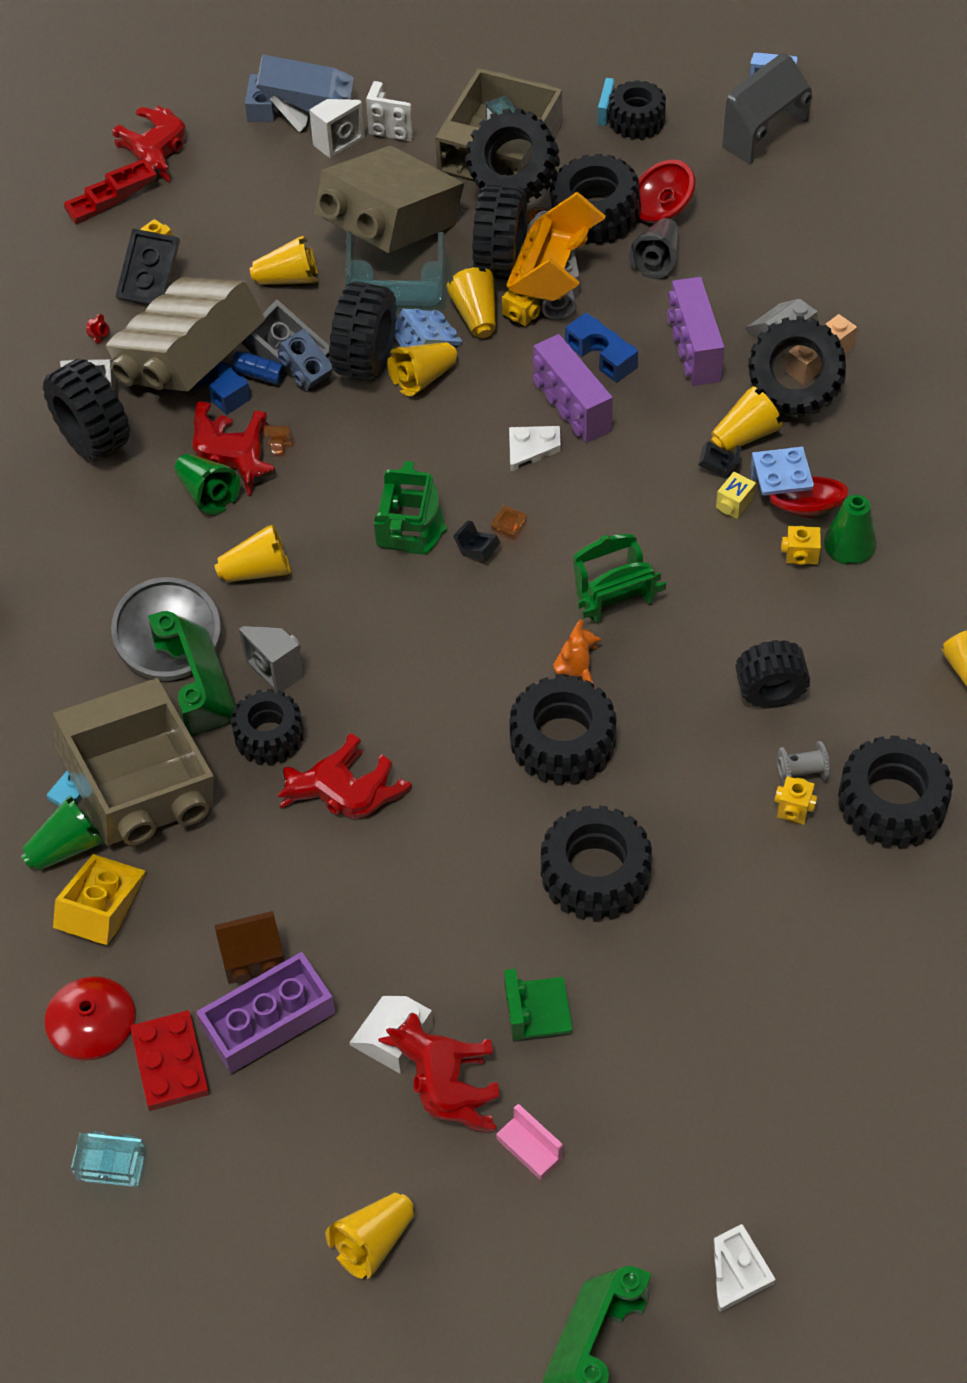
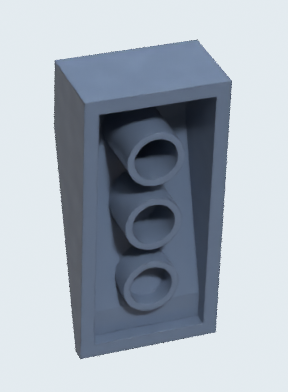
M263 55L261 57L256 88L309 112V109L326 99L350 100L354 77L332 67Z

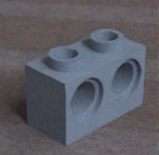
M250 74L245 99L247 121L274 122L275 113H279V109L270 100L273 95L256 88L258 74Z
M305 328L283 341L277 351L280 362L290 369L295 382L299 386H303L306 392L330 377L333 371L332 364ZM291 349H298L301 354H295ZM306 368H312L316 374L309 373Z

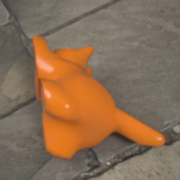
M579 619L554 662L553 669L558 675H567L569 677L581 676L583 682L588 680L593 683L589 671V649L596 650L597 645L595 643L600 642L602 639L596 637L588 629H583L584 621Z

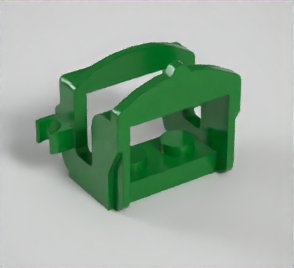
M404 461L403 468L399 470L389 469L384 473L383 492L378 513L374 518L376 545L384 549L428 555L437 546L441 536L447 532V526L444 524L443 513L438 504V492L433 476L429 473L415 470V462ZM401 484L425 486L424 491L404 489L401 487ZM399 506L420 508L419 516L393 513L398 511ZM402 532H421V536L419 538L413 535H403Z
M634 534L604 535L600 540L584 547L573 556L576 594L579 598L578 609L584 608L583 618H593L596 623L601 621V608L639 594H642L645 601L651 604L656 593L666 590V581L662 583L657 582L661 580V572L655 573L650 563L643 562L642 550ZM628 547L626 565L612 569L588 583V573L584 562Z

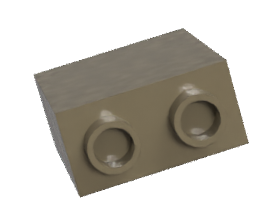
M390 145L323 169L314 214L390 253L455 226L464 182Z

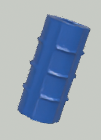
M240 350L234 353L231 363L234 372L275 385L281 383L285 371V366L282 363Z

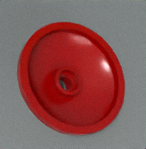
M665 160L653 165L639 177L641 201L639 219L647 223H656L663 218L671 219L684 210L690 202L696 186L695 175L686 163L679 160Z
M811 476L814 484L812 490L769 495V499L777 508L792 515L814 518L840 507L848 497V488L845 484L835 479Z
M84 977L68 983L51 999L45 1013V1030L50 1043L64 1056L82 1061L96 1060L112 1054L127 1041L131 1034L130 1025L135 1024L136 1014L132 998L122 985L105 977ZM91 1006L90 1010L82 1011L84 1007Z

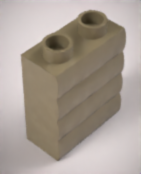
M478 68L435 137L437 169L474 180L468 171L469 166L466 163V155L469 154L466 147L469 141H473V138L470 136L473 130H479L480 125L478 123L483 119L487 121V108L491 113L497 112L498 115L502 114V109L510 108L512 112H515L516 108L523 109L526 114L530 111L538 119L544 121L555 138L562 125V89L554 88L545 83L538 84L511 77L505 73H495ZM515 139L503 144L494 157L493 168L495 172L500 175L509 176L525 169L533 155L532 144L523 139Z
M182 277L172 283L165 294L154 299L145 312L135 316L129 322L126 329L119 331L109 340L106 349L114 360L110 363V368L117 380L126 386L139 385L153 387L157 390L171 389L188 392L266 319L245 281Z
M158 678L52 713L54 746L107 846L122 840L128 845L141 844L153 836L156 828L174 821H178L183 826L195 824L208 814L210 808H213L214 776Z

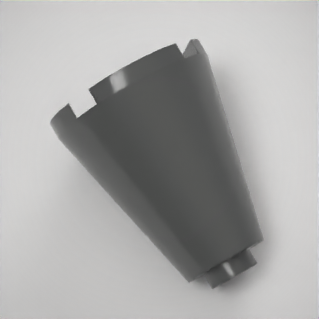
M668 218L660 219L634 240L629 250V259L635 269L638 268L643 272L642 275L649 278H662L674 268L677 260V224Z

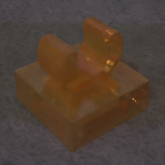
M264 426V438L267 445H271L273 455H283L284 445H292L293 435L290 426Z

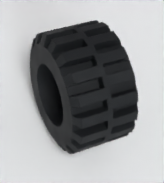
M640 80L626 81L625 84H619L617 88L612 90V94L609 96L610 127L614 129L615 133H620L622 137H630V139H644V137H652L653 133L657 134L660 132V128H663L666 96L661 88H657L656 84H650L648 81L641 82Z
M786 640L765 641L744 651L741 654L742 656L738 657L735 668L742 697L745 698L747 703H752L753 706L767 708L788 704L800 698V695L804 694L810 686V676L803 650L794 642L790 643Z
M261 689L257 690L254 695L247 694L245 701L239 700L237 708H234L232 711L231 725L235 744L241 755L245 754V758L250 762L255 759L256 764L260 765L263 762H267V765H274V761L282 763L285 761L286 756L291 758L295 755L294 749L299 750L301 747L304 730L299 706L297 703H294V699L290 695L285 697V692L280 690L274 693V689H267V692H262ZM265 723L279 724L278 727L270 731L256 730L257 727Z

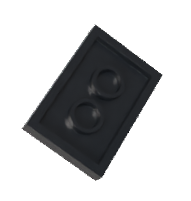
M133 228L115 297L118 300L149 306L154 299L165 294L169 287L180 239L175 236Z

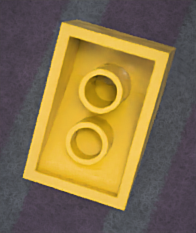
M92 854L55 899L53 928L92 940L96 943L108 945L120 929L145 877L146 871Z

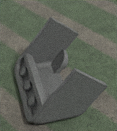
M785 53L779 54L736 86L727 97L722 148L748 164L753 163L755 144L767 136L768 121L783 109L805 122L809 119L810 104L813 97L812 89L792 57Z

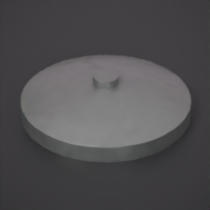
M174 577L154 578L133 587L119 601L113 613L111 623L113 643L121 660L132 671L149 679L158 678L161 681H169L192 675L193 673L187 658L174 662L172 655L162 651V653L157 654L152 640L148 615L161 611H170L203 626L208 631L216 651L220 640L221 626L219 613L213 600L203 589L194 583Z

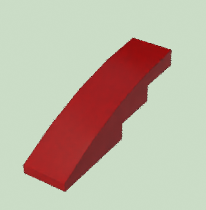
M145 158L106 173L105 180L85 187L83 195L65 201L64 209L73 222L78 224L133 195L157 177V173Z

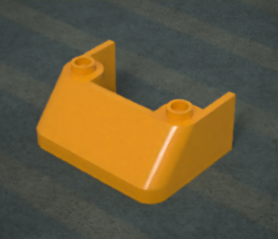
M576 192L540 216L531 225L508 279L507 287L514 293L548 301L562 299L567 292L577 287L580 283L564 269L571 251L576 247L581 248L586 243L588 230L604 220L605 215L580 193Z

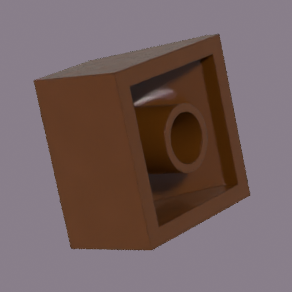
M273 911L214 925L228 984L245 983L285 961Z

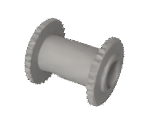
M816 742L815 751L787 755L784 747L778 749L777 767L783 784H785L787 776L796 777L819 773L822 780L829 778L830 761L823 742Z

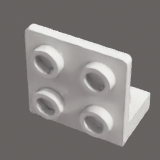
M374 81L366 98L368 133L376 136L412 141L411 104L386 99V93L383 92V82Z

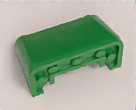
M161 611L148 615L152 640L157 654L162 653V651L172 655L174 662L187 658L195 682L185 685L178 693L183 723L190 735L194 736L231 723L235 704L208 631L203 626L170 611Z
M625 1266L591 1277L584 1282L548 1365L543 1383H608L609 1372L607 1366L598 1358L591 1356V1353L606 1318L622 1324L624 1317L630 1313L637 1312V1314L643 1316L649 1301L652 1273L634 1266Z

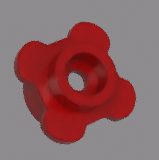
M98 314L96 319L92 318L88 321L86 332L89 337L94 338L95 343H101L102 338L109 334L110 328L104 321V315Z

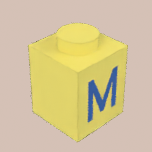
M733 472L717 491L716 508L722 513L738 519L754 500L756 483Z

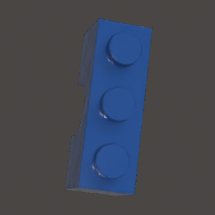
M587 312L565 327V341L571 349L581 357L591 351H600L599 370L615 383H618L637 369L638 350Z
M222 361L194 385L195 388H198L204 383L212 382L208 385L211 402L226 415L250 401L248 391L250 387L247 380L243 376H238L228 363Z

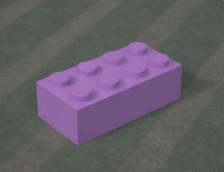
M695 277L672 281V290L668 292L670 309H667V320L669 324H673L672 334L674 341L679 343L678 354L680 359H684V374L686 377L689 376L692 386L721 382L724 344L702 278Z
M560 334L533 345L534 357H532L534 374H532V380L535 386L541 388L545 393L548 402L556 406L562 419L569 422L575 435L580 436L585 443H588L612 432L613 397Z
M300 952L201 1008L196 1013L201 1029L231 1074L335 1014L332 995L303 952Z

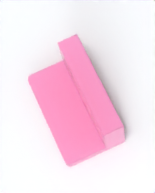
M518 1104L513 1108L514 1118L496 1134V1139L536 1177L542 1180L563 1160V1144Z

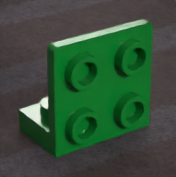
M516 968L504 970V987L512 1041L572 1033V1023L563 977L523 981V979H517Z

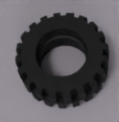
M510 108L502 109V114L498 115L497 112L490 114L491 118L488 121L483 119L478 123L480 125L479 130L474 129L470 135L473 141L467 143L466 149L469 154L466 155V163L469 166L468 171L480 190L486 185L520 187L526 193L527 203H530L529 198L533 196L538 199L542 196L540 192L543 189L548 190L551 187L549 181L551 178L555 179L558 173L555 167L560 165V158L557 155L559 148L554 136L544 121L538 119L530 111L526 114L523 109L516 108L515 112H512ZM515 139L529 141L533 146V155L525 169L509 176L500 175L495 172L493 168L494 157L503 144Z
M595 154V156L583 155L581 159L577 160L575 158L568 165H563L559 169L556 178L552 179L550 187L552 208L576 192L580 193L584 198L593 195L609 196L599 201H589L605 215V219L588 230L586 242L595 240L597 243L603 242L602 240L615 239L616 235L624 234L627 231V227L631 228L639 217L641 207L639 179L634 169L620 158L617 160L612 155L602 156V154Z
M486 185L480 190L478 196L472 242L473 267H479V271L486 272L485 269L490 270L493 273L494 279H509L526 238L527 196L520 187Z
M354 281L347 284V287L343 289L342 295L338 299V305L335 308L329 340L331 367L338 375L373 381L382 375V371H384L390 356V350L392 349L397 319L396 297L390 288Z
M796 316V320H789V317L783 318L782 323L776 325L774 322L769 325V330L765 333L762 331L757 337L758 341L756 344H753L751 357L748 361L752 387L758 388L755 392L758 395L762 392L767 395L778 412L783 413V416L791 417V415H798V418L806 417L805 414L813 413L814 415L819 413L822 407L825 406L827 408L832 404V399L835 396L838 397L846 377L845 352L838 336L834 335L831 332V328L826 324L822 326L819 324V320L813 318L810 321L805 320L804 316ZM801 345L813 349L820 357L822 364L818 379L812 385L803 389H789L782 386L775 378L773 371L776 357L783 350L791 346Z
M76 359L46 376L43 381L44 398L47 401V407L53 416L54 422L57 423L60 432L65 436L70 446H73L75 451L81 454L84 459L96 461L127 443L130 437V425L128 424L129 420L124 412L122 402L119 401L116 391L113 390L110 385L111 383L103 376L101 370L86 359Z
M555 675V679L550 680L546 677L540 679L537 685L532 683L527 686L526 693L521 692L516 698V703L512 705L509 719L511 751L515 754L517 763L520 766L525 765V771L530 775L537 774L539 780L545 782L548 779L554 780V784H562V781H570V784L577 783L583 777L587 780L594 776L595 770L600 772L613 755L617 721L614 705L609 698H606V693L601 688L595 689L594 684L588 680L582 682L579 681V677L563 678V675ZM565 718L579 722L587 731L576 739L558 741L546 737L538 729L548 721Z
M891 735L890 739H885L884 736L874 738L873 743L866 741L861 744L859 749H855L849 755L848 761L845 762L838 793L839 808L844 812L843 818L849 825L853 824L852 830L858 835H866V840L872 843L878 841L883 843L882 846L891 847V844H896L898 848L908 847V844L911 842L913 845L924 842L925 837L931 838L945 820L953 788L952 779L949 777L950 770L946 764H942L943 759L937 752H930L931 747L924 743L922 745L915 743L916 739L908 737L905 740L900 739V736ZM883 779L899 780L914 788L920 798L907 804L890 803L877 796L870 785Z
M591 805L583 806L581 811L573 809L566 812V818L562 816L557 818L553 822V827L548 828L544 841L541 844L542 884L545 891L549 892V898L554 904L561 903V910L568 914L573 911L576 913V917L585 919V916H591L593 920H602V916H608L609 919L618 917L619 911L627 913L633 909V902L639 903L644 897V891L648 890L652 866L651 842L647 839V833L641 826L637 827L638 821L632 816L626 818L621 810L615 808L614 811L608 810V806L599 805V808L592 809ZM603 849L616 855L623 865L614 873L594 877L580 873L569 861L581 851Z

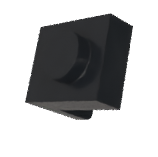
M707 441L702 447L698 466L725 479L731 471L735 472L740 466L742 460L739 457L741 447L736 445L729 452Z
M466 521L454 534V539L462 555L471 558L486 560L501 543L497 535L478 532L473 521Z

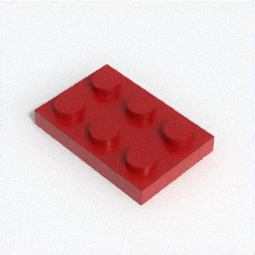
M189 1010L130 1025L149 1111L209 1095Z

